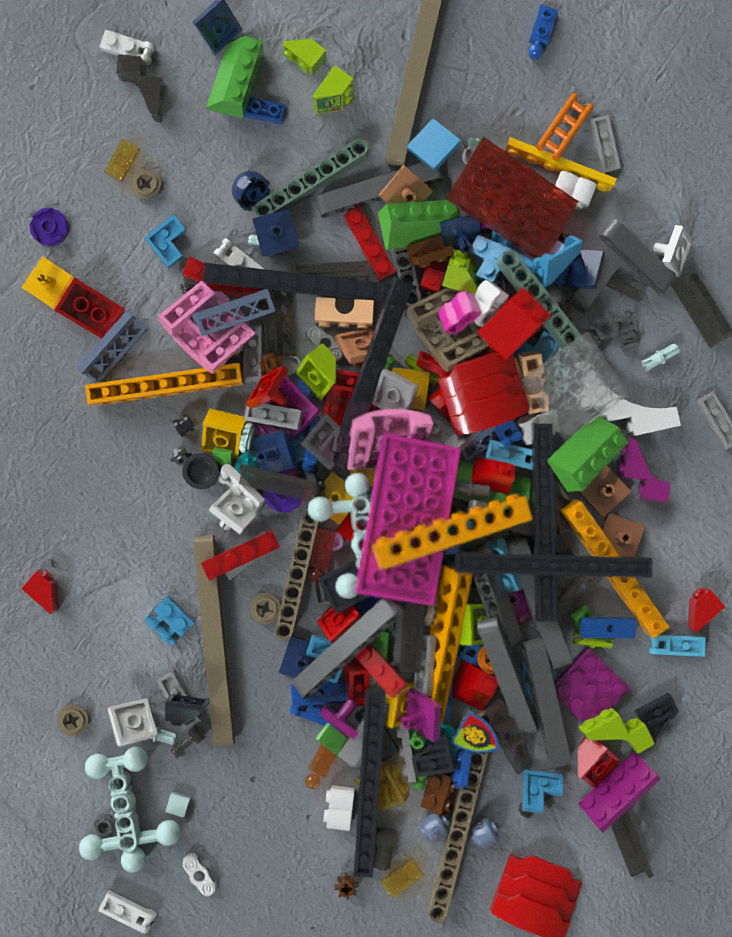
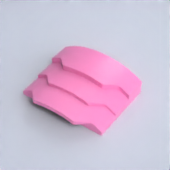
M201 281L163 311L158 318L172 338L197 363L213 374L241 346L255 335V332L249 327V321L202 337L197 323L193 320V314L230 302V300L223 292L212 291ZM241 310L237 313L243 317H248ZM225 313L220 316L219 320L227 324L231 322L234 315ZM211 319L201 321L204 331L212 329L215 321Z
M388 409L371 412L353 420L347 469H366L369 466L377 465L383 433L429 441L433 426L430 415L412 410Z

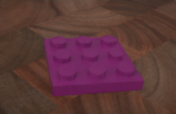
M286 375L278 390L288 397V400L281 407L304 411L300 430L256 422L251 423L264 436L287 429L292 443L321 410ZM273 400L263 403L278 406Z
M588 647L554 682L557 698L583 723L588 719L598 716L603 710L613 708L631 689Z

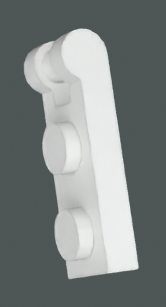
M105 30L99 46L101 51L144 65H150L152 60L150 58L151 54L154 53L156 48L150 42H142L109 30Z
M227 238L222 241V246L213 252L227 265L264 269ZM228 249L232 251L229 257L225 255Z
M223 465L218 478L219 482L227 484L232 492L238 495L245 505L255 513L260 510L265 499L231 465Z
M108 890L98 910L144 934L149 932L150 924L157 916L154 910L146 909ZM139 916L144 918L143 921H139L137 919Z

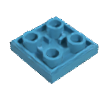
M432 119L407 145V149L436 171L459 147L461 140L435 119Z

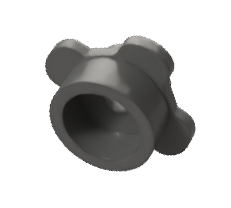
M184 447L175 448L171 453L170 461L176 462L177 465L184 464L192 453L187 452Z
M109 814L94 822V827L102 838H105L110 832L116 831V824L112 822V816Z

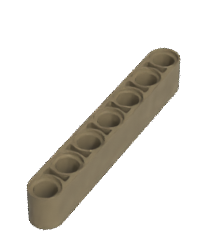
M308 509L303 512L275 629L276 636L281 640L289 639L294 632L319 521L310 523L306 520ZM304 531L311 532L312 539L310 541L302 539ZM301 549L305 550L308 554L305 560H301L297 556L298 551ZM296 568L303 571V577L300 579L293 576V570ZM290 588H297L299 595L291 597L289 595ZM287 606L292 607L294 615L287 616L284 608ZM283 625L288 626L290 633L287 635L282 634L280 627Z

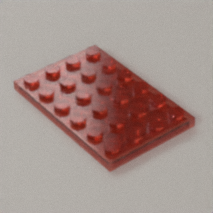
M484 136L446 197V200L534 259L546 253H551L579 202Z

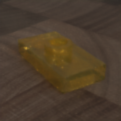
M122 139L104 172L123 182L140 152V148Z
M410 858L381 879V884L390 897L394 898L424 875L414 859Z

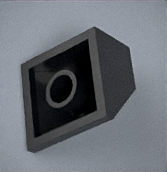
M172 694L164 704L165 721H169L171 725L181 726L205 711L210 704L209 699Z

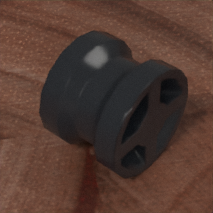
M184 414L179 420H173V424L181 437L186 436V433L189 431L193 432L196 430L187 414Z

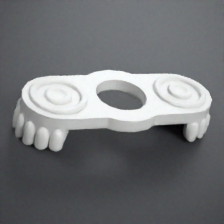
M188 853L183 859L184 870L189 875L191 883L196 885L203 895L211 896L217 890V881L211 879L208 870L199 862L198 855ZM196 871L204 873L205 878L202 881H197L194 878Z

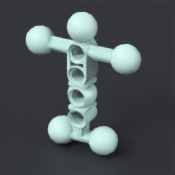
M354 473L347 478L345 483L346 491L350 496L354 497L352 500L330 502L329 499L319 496L310 501L308 513L315 521L322 522L329 519L332 514L350 512L352 528L355 531L351 547L356 554V567L359 570L362 554L359 542L364 539L366 528L359 530L357 522L363 519L367 525L371 498L364 497L370 489L369 479L362 473ZM358 499L364 502V508L361 511L355 508V502ZM347 573L338 578L336 590L341 597L351 599L358 595V593H355L357 576Z
M129 748L123 756L107 758L103 754H94L87 759L85 771L92 779H100L108 774L109 770H112L113 777L109 781V788L112 791L111 807L116 812L114 816L117 818V836L102 839L95 834L85 836L79 845L80 855L84 859L95 860L102 855L103 851L120 848L124 851L121 856L123 869L127 872L135 873L141 870L146 863L144 850L136 847L137 845L158 841L164 846H171L179 840L181 829L179 824L173 820H166L160 823L157 829L140 832L138 816L135 812L136 807H134L136 797L131 791L130 774L124 771V767L133 772L143 770L148 763V754L143 748ZM117 778L122 779L124 782L123 786L116 782ZM120 798H124L127 801V805L122 804ZM123 817L128 818L131 824H126L123 821ZM126 837H131L134 843H129Z

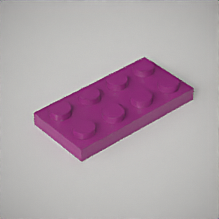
M634 751L585 796L578 805L598 829L604 833L661 778Z

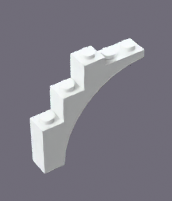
M578 349L577 355L581 358L583 352L581 349ZM588 360L572 361L573 367H576L577 385L581 387L575 390L572 395L573 403L575 406L577 405L578 409L600 405L599 415L607 421L627 419L625 427L627 433H630V437L681 426L677 407L648 408L630 403L617 396L602 383Z

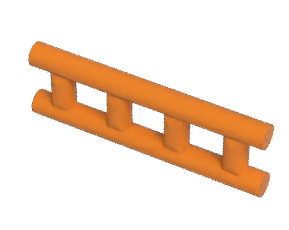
M576 93L571 94L536 145V149L539 151L546 147L554 152L552 156L554 161H559L594 109L591 103L584 107L576 102L578 99ZM571 108L580 113L577 120L567 114ZM562 121L572 126L568 133L559 128ZM553 134L563 139L559 146L550 141Z

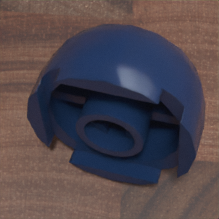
M245 171L238 175L232 184L233 198L242 209L251 211L253 210L251 207H254L259 201L269 195L270 189L268 184L270 185V183L263 175L256 171Z

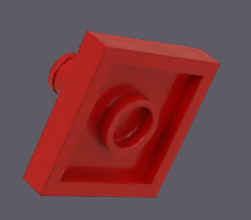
M281 366L262 375L245 405L252 409L273 400L279 407L283 406L287 402L288 397L278 389L289 370Z
M354 605L338 613H335L333 607H331L317 622L333 644L357 623L362 616Z

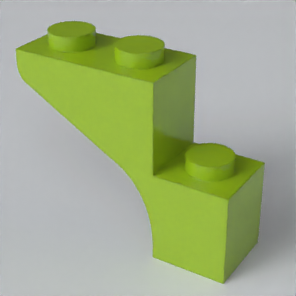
M612 708L603 710L598 716L588 719L578 726L579 730L589 740L623 739L628 741L629 745L638 754L654 745L646 725L640 719H631L624 725L620 715Z

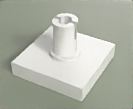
M675 225L669 244L656 243L653 253L664 256L662 261L675 277L680 278L692 241L683 226Z
M231 488L209 509L211 513L221 520V527L226 523L225 530L232 528L239 534L260 512L258 510L255 513L252 509L248 508L244 501L232 492Z
M147 698L108 708L118 746L154 738L158 735Z

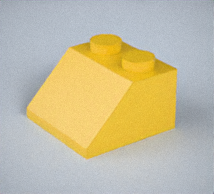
M210 408L203 422L201 451L212 454L214 447L233 450V459L237 460L240 455L241 436L247 422L244 420V416Z

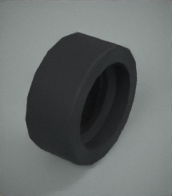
M197 453L188 457L182 469L183 478L186 483L192 488L201 490L214 486L221 473L220 465L214 457L204 453ZM198 460H205L212 466V476L206 482H196L191 476V466Z

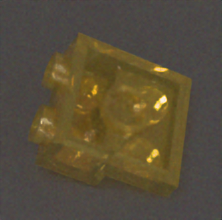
M392 761L381 765L377 813L403 804L409 797V786L406 782H402L400 769L397 765H393ZM360 776L355 779L358 788L360 786Z

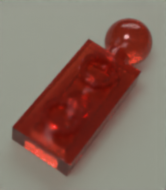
M317 528L309 566L315 567L309 573V579L314 584H319L318 578L324 576L322 569H329L337 534L336 531Z

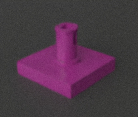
M415 688L408 690L407 716L402 718L403 727L406 730L413 727L433 742L439 740L440 705Z
M348 698L339 712L324 704L321 709V716L353 740L358 735L357 727L348 721L358 706L354 701Z

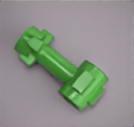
M413 727L409 730L412 734L410 743L415 749L422 748L425 741L424 735Z

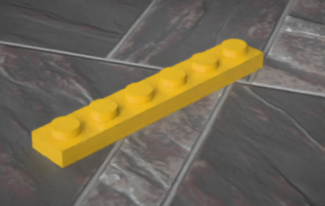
M511 137L505 148L509 155L524 158L531 164L537 163L542 165L546 170L565 171L579 178L590 180L597 184L596 188L603 192H610L617 178L563 157L559 161H554L552 153L545 150L539 151L535 146Z

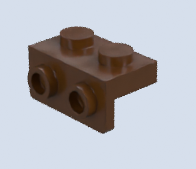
M436 236L406 246L410 265H419L420 268L430 266L431 261H446L448 256L454 254L453 247L444 246L442 236Z
M446 773L429 775L420 806L440 816L448 814L453 807L452 799L457 791V788H454L453 775Z

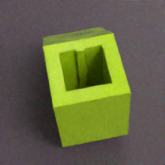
M311 38L284 41L282 44L284 56L289 61L296 62L304 73L308 72L312 76L327 59L326 50Z

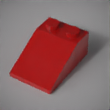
M74 276L70 278L53 306L54 311L101 339L115 325L125 308Z
M522 288L477 334L505 361L547 322L551 314Z

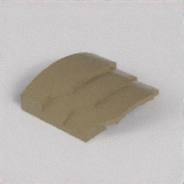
M448 287L407 307L408 317L419 338L431 356L446 372L453 370L455 365L464 363V361L490 347L477 334L482 327L474 321L467 324L462 331L455 335L445 333L438 311L444 304L452 302L456 295L461 292Z

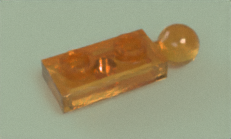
M322 744L318 747L308 769L313 771L305 778V785L309 789H316L319 786L320 775L326 778L336 758Z

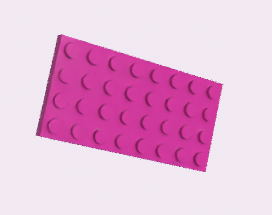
M387 433L382 434L355 593L434 606L443 549L386 569H380L376 562L372 544L377 543L376 540L382 537L394 538L396 537L395 533L407 530V533L415 531L414 527L426 524V527L433 525V521L440 518L449 519L461 448ZM432 531L429 535L432 542L437 538L435 531ZM416 537L411 539L410 544L412 548L418 545ZM397 543L392 545L391 551L393 554L399 552V545Z

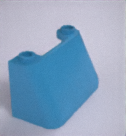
M527 208L493 226L492 241L515 251L544 288L549 287L582 249L583 241L575 236H569L563 244L539 230V217ZM509 258V260H508L507 263H506L507 265H511V259H510V258ZM517 272L516 275H518L519 277L523 278L522 273H521V272Z

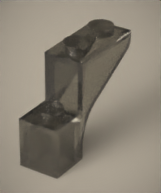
M118 54L116 70L118 77L121 81L130 82L140 88L154 121L162 122V116H165L166 111L164 97H167L168 94L167 85H165L162 77L147 76V65L141 56Z

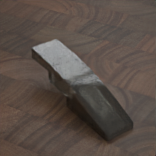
M498 698L485 710V713L505 756L514 771L519 775L532 761L524 736L518 733L514 719L508 716L504 702Z

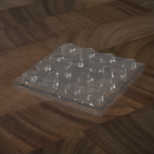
M587 332L522 379L564 441L628 396L623 385Z

